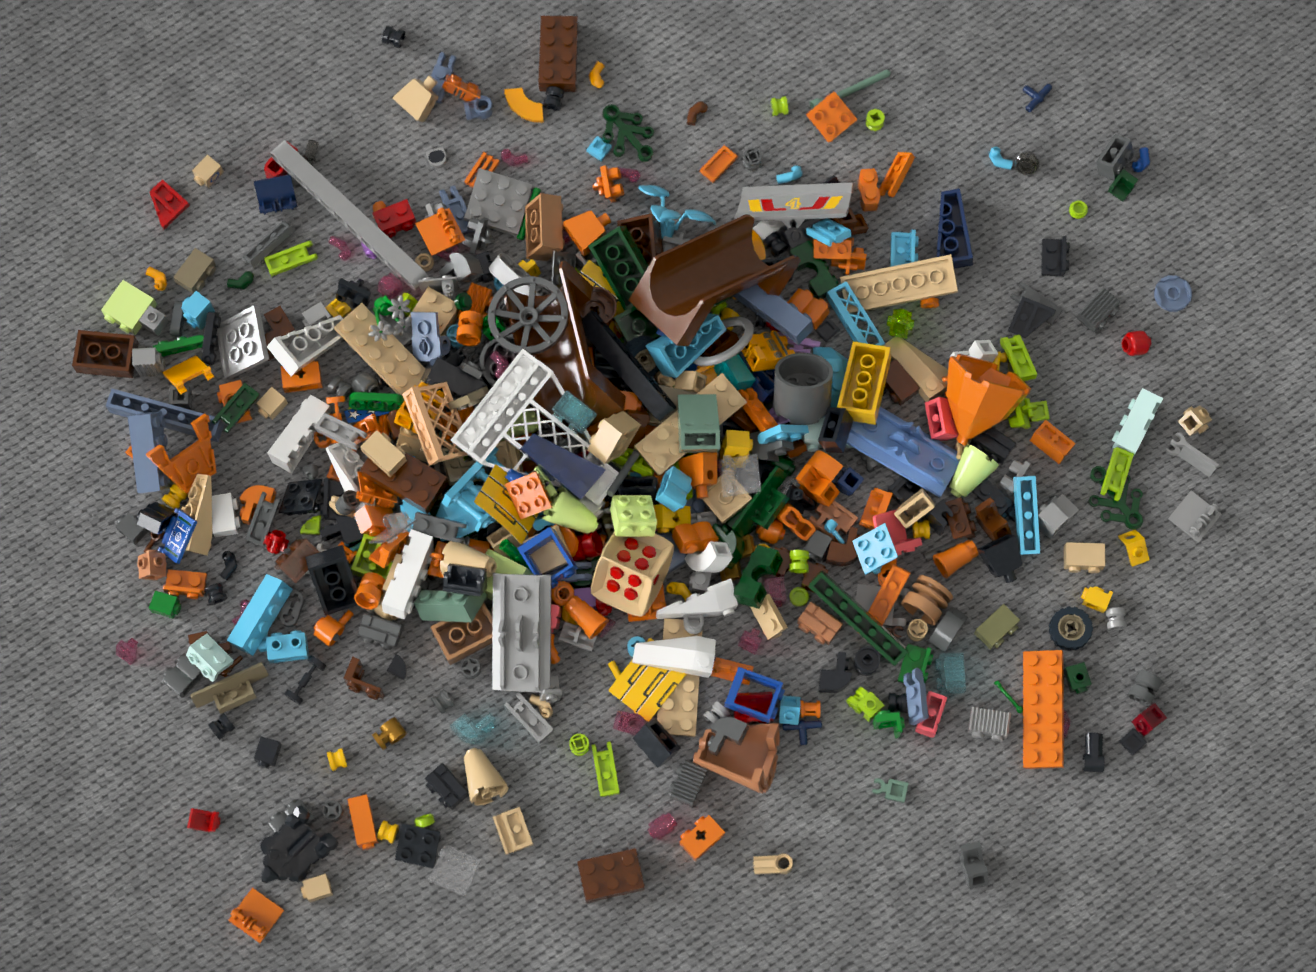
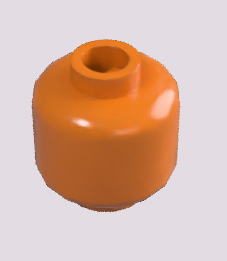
M777 519L773 521L768 530L758 524L756 527L758 538L771 544H776L778 540H782L786 532L783 529V523Z
M558 581L559 584L551 589V604L565 606L574 597V589L568 582Z

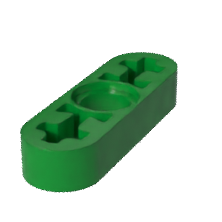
M354 392L349 396L348 405L354 410L391 412L399 409L405 399L399 394Z

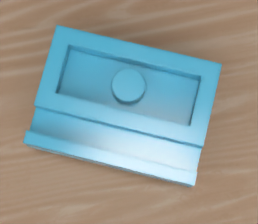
M829 218L813 224V228H806L807 235L829 247L832 246L833 242L841 243L851 237L850 229Z

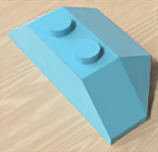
M814 347L813 354L826 359L833 368L831 407L837 408L848 359L831 347Z
M475 485L479 490H481L482 486ZM464 490L461 493L462 498L483 515L487 513L474 503L476 496L470 491L466 492ZM453 502L448 508L441 503L436 515L437 517L467 524L466 528H458V538L474 532L479 522L460 505ZM491 517V523L495 522L496 520Z

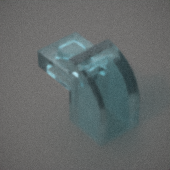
M464 713L450 725V728L462 742L476 745L486 740L482 733L484 731L485 733L490 732L495 727L494 723L496 720L489 713L474 725Z

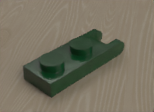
M244 383L212 422L217 424L221 419L228 424L224 431L229 433L260 397V394Z

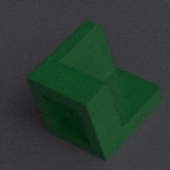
M1123 169L1110 185L1108 192L1120 201H1124L1134 189L1139 179Z

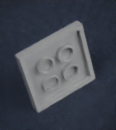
M479 168L464 221L469 222L471 218L481 220L485 217L489 219L486 228L517 237L532 184Z
M252 306L221 322L220 327L217 328L216 335L218 336V346L225 379H232L269 360L259 306Z

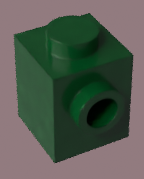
M1084 662L1064 669L1063 672L1070 693L1076 692L1078 695L1088 691L1087 688L1092 683Z

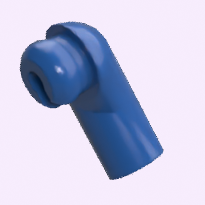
M1146 147L1139 149L1140 159L1132 163V168L1135 172H1142L1150 165L1149 149Z

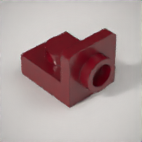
M1154 703L1133 719L1132 723L1144 737L1164 722L1167 717Z

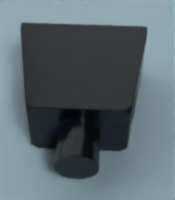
M1008 533L977 549L992 575L997 577L1004 576L1006 583H1011L1017 579L1014 570L1022 566V559L1015 535Z

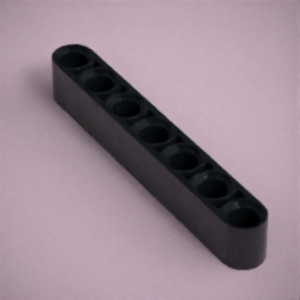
M590 310L581 319L585 336L653 416L660 422H663L677 409L676 405L595 311Z

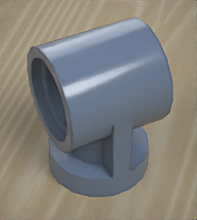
M480 96V99L476 98L472 101L463 102L467 120L475 118L487 119L493 113L491 99L487 96ZM481 106H487L484 110L479 109Z

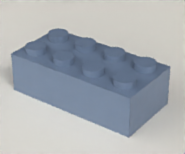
M161 411L128 416L137 492L162 491L171 487L172 481L146 456L147 452L158 445L164 446L166 451L168 439L167 435L164 434V415H162Z

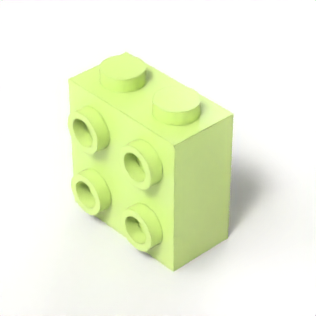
M122 280L101 311L106 321L111 324L115 322L120 325L119 328L128 334L132 332L136 335L142 327L139 319L149 306L155 308L157 304L154 298Z
M614 495L612 497L610 512L616 537L655 535L657 519L651 495Z

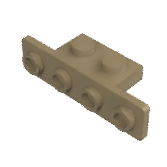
M260 662L200 689L190 696L196 708L215 701L218 711L222 714L257 698L251 684L269 676L264 664Z

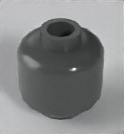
M361 372L352 378L351 389L353 393H379L378 380L367 372Z

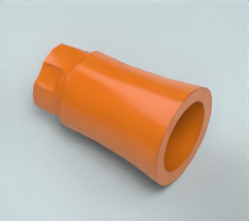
M966 540L944 552L933 555V561L942 576L947 579L962 566L971 562L979 553L974 542Z
M577 595L572 597L564 607L590 640L595 638L609 622V619L598 613Z

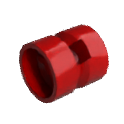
M596 531L583 534V536H576L579 542L578 550L573 557L575 562L585 560L588 557L593 558L602 555L603 543Z

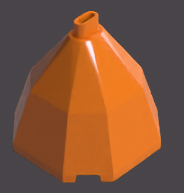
M958 354L957 357L951 356L949 360L947 399L957 432L959 433L956 440L962 445H967L969 439L978 436L1007 419L1030 393L1031 388L1017 374L1009 371L1006 375L998 371V365L993 362Z

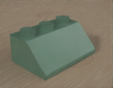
M421 590L414 605L421 619L425 621L472 623L486 599L487 593L483 592L479 597L437 590Z

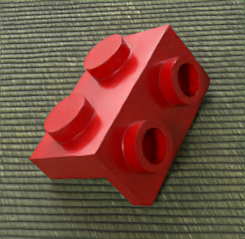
M407 199L372 213L378 228L389 238L394 237L397 234L396 232L401 230L409 231L416 225L415 216Z
M772 692L738 693L735 703L767 715L773 694ZM734 711V718L746 724L750 723V721L766 723Z

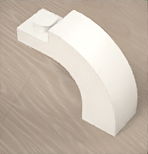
M710 541L703 552L696 551L695 553L687 554L685 561L694 571L717 573L725 569L733 557L727 543Z

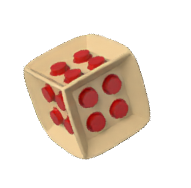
M614 531L597 563L591 584V594L598 600L635 616L645 615L657 597L662 583L667 576L674 553V545L656 533L654 536L616 537Z

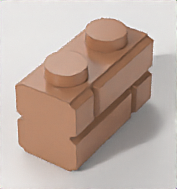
M812 601L797 621L798 627L803 632H811L815 635V640L822 645L825 643L829 645L843 626L842 622Z

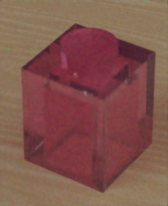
M784 577L764 579V588L767 594H770L776 607L779 608L782 607V604H786Z

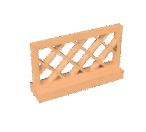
M447 382L424 387L415 386L407 390L403 396L428 465L431 466L438 462L468 456L466 452L455 448L456 445L454 443L451 445L444 440L446 434L451 437L455 435V433L449 430L451 423L458 430L463 425L457 408L451 410V416L442 412L444 406L449 408L448 403L453 401ZM437 389H443L444 399L436 394ZM421 392L430 396L428 402L423 400ZM433 398L442 403L439 409L431 405ZM428 409L437 414L435 420L429 417ZM440 416L448 421L446 427L438 423ZM435 427L443 431L441 438L436 435ZM442 445L450 450L448 455H443Z

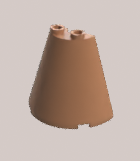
M778 723L749 725L741 745L726 739L718 756L711 754L708 746L711 736L716 734L711 729L705 730L703 737L699 740L698 752L694 753L693 763L758 793L769 790L776 772L778 755H776L777 746L780 745Z

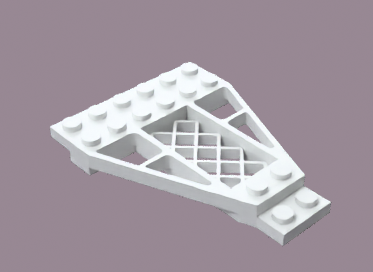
M522 349L450 441L481 465L493 468L495 464L486 462V458L501 439H506L519 450L522 445L515 440L526 439L527 441L529 439L527 425L538 424V436H553L554 444L556 445V436L567 434L568 446H561L562 448H568L572 452L571 448L582 446L584 459L606 469L585 494V497L598 506L607 495L608 489L619 472L609 464H604L590 452L586 456L585 448L588 449L590 446L591 436L554 372ZM549 378L553 380L565 401L555 415H551L534 401V397ZM528 404L534 407L530 409H525L528 406ZM566 406H568L586 437V441L558 420V416ZM536 410L538 422L527 423L525 411ZM523 412L524 423L514 424ZM539 412L542 413L549 420L540 421ZM551 422L553 434L542 435L541 423ZM555 425L561 428L564 432L556 433ZM524 426L526 437L514 438L513 427ZM510 427L512 438L508 434H506ZM570 436L580 444L571 445ZM523 452L522 458L513 468L515 471H517V468L520 466V464L523 462L525 458H529ZM499 466L505 472L510 470L509 468ZM556 480L551 481L553 486H562Z

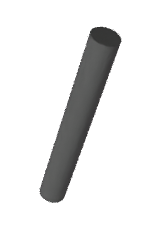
M634 450L611 484L607 491L609 496H614L640 455L638 451Z

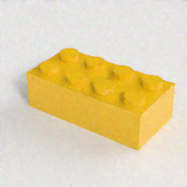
M854 341L852 343L837 408H846L854 422L876 425L891 362L890 347Z

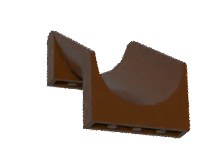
M745 214L656 255L629 298V301L677 346H689L714 304L756 284L768 295L779 296L801 262V259L793 255L771 266L761 261L754 250L752 242V229L755 219L751 215Z
M564 260L559 265L563 283L560 291L564 295L569 309L568 325L561 339L553 347L532 356L554 372L585 428H588L604 418L611 417L614 413L617 414L623 411L626 396L592 365L578 306L591 300L593 286ZM512 290L524 307H528L529 296ZM506 294L504 301L507 311L520 313L518 307ZM551 294L535 296L534 308L536 309ZM556 298L539 315H561L558 299ZM509 318L511 326L520 321ZM538 322L549 337L554 334L560 323ZM525 326L512 333L515 345L521 346ZM534 327L531 328L527 347L544 342V339ZM551 378L547 380L534 397V401L551 415H555L565 403ZM566 406L558 416V420L574 433L582 431L570 409ZM539 412L540 417L544 421L549 420L547 417H545L542 413ZM555 425L556 432H564L561 428ZM567 434L561 435L564 439L567 438Z

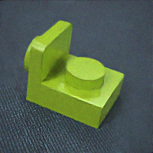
M869 692L857 703V706L864 712L863 717L868 722L884 708V704L872 692Z

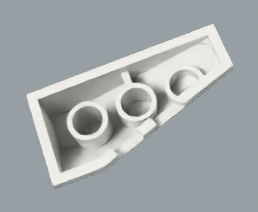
M339 442L328 446L326 451L344 492L347 490L360 491L357 472L360 471L364 464L360 456L354 450ZM370 500L369 503L360 502L359 506L354 509L355 513L365 505L376 506L375 501L373 504H370Z

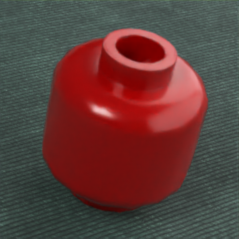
M1142 330L1128 332L1122 339V349L1129 356L1144 355L1151 346V338Z

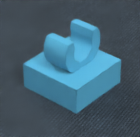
M597 136L586 149V152L602 162L612 149V145L604 143Z

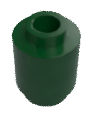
M785 455L778 456L779 462L767 461V464L773 467H780L790 477L796 469V466H794L795 461Z

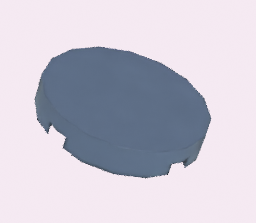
M1166 276L1156 284L1154 298L1162 309L1169 312H1178L1185 309L1190 303L1192 289L1189 283L1179 276Z

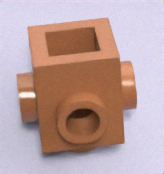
M157 550L145 551L146 553L138 556L139 579L158 580L166 576L167 563L164 553H157Z

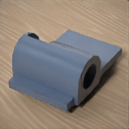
M411 312L413 355H415L418 361H430L436 357L442 359L441 356L449 353L451 342L448 336H440L438 312Z

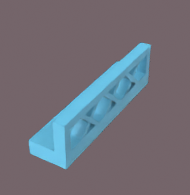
M847 281L827 292L826 298L854 342L867 343L866 340L869 335L876 337L879 343L875 345H885L884 340ZM845 288L849 294L848 299L839 298L836 292ZM848 304L858 308L857 315L850 314L847 311ZM858 320L865 321L868 324L867 331L857 327Z

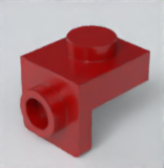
M191 808L187 828L209 833L215 832L220 825L219 812Z

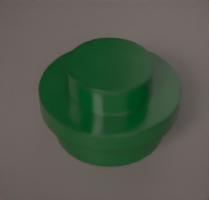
M463 292L456 296L454 303L458 310L468 311L471 309L472 299L468 293Z

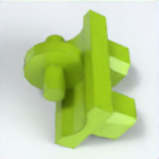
M1029 398L1024 399L1015 409L1016 416L1009 418L1010 427L1031 428L1029 418L1034 417L1033 411L1038 408L1037 404H1031Z

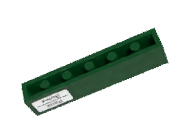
M823 570L808 584V587L891 664L896 666L908 653V648Z

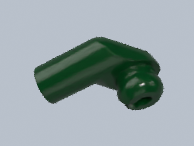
M246 271L239 279L228 278L227 288L246 289L253 282L254 274L251 271Z

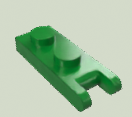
M202 335L188 338L179 337L171 342L161 341L157 345H153V348L156 347L158 353H161V356L164 357L202 348L204 337Z

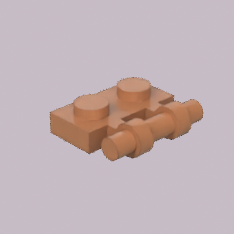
M834 500L829 507L820 504L815 511L820 515V518L817 520L811 516L808 521L814 525L816 530H820L825 535L831 537L833 541L839 543L832 533L824 529L823 523L826 520L833 519L838 523L835 530L837 532L841 530L847 534L850 527L858 520V517Z

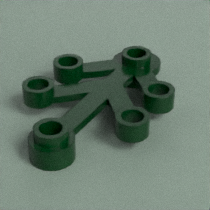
M613 104L606 106L602 112L603 118L607 121L606 129L602 136L603 142L609 144L613 141L614 134L612 129L615 124L619 130L617 144L613 150L616 157L624 155V141L626 137L638 151V158L643 162L650 161L653 156V149L648 145H642L633 133L641 134L645 139H650L654 134L653 128L637 126L643 120L640 113L621 112ZM638 117L640 118V120L636 121L634 120V118ZM622 120H629L633 125L625 124Z
M1096 466L1092 469L1090 478L1102 486L1106 470L1101 466ZM1099 472L1101 478H1096L1094 473ZM1127 475L1128 482L1124 485L1119 501L1114 500L1115 492L1107 490V494L1111 499L1100 498L1097 495H1092L1089 498L1088 503L1092 507L1105 506L1117 508L1123 513L1114 514L1109 510H1104L1100 515L1103 522H1122L1131 530L1139 529L1142 526L1143 516L1139 513L1140 499L1143 496L1142 491L1137 488L1133 489L1130 494L1133 499L1131 510L1126 505L1128 484L1131 481L1129 475ZM1133 492H1139L1140 497H1134ZM1096 498L1098 500V503L1093 504L1091 502V499ZM1108 513L1110 518L1105 519L1103 514ZM1130 518H1136L1137 523H1131Z

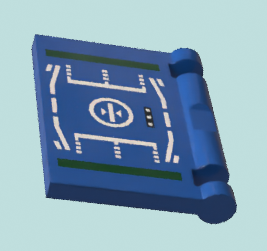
M175 508L174 512L178 513V516L172 515L161 541L165 546H159L158 551L164 553L175 563L180 564L197 521L183 512V510Z

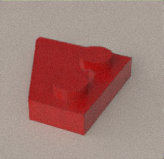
M163 179L149 192L160 225L164 230L190 206Z

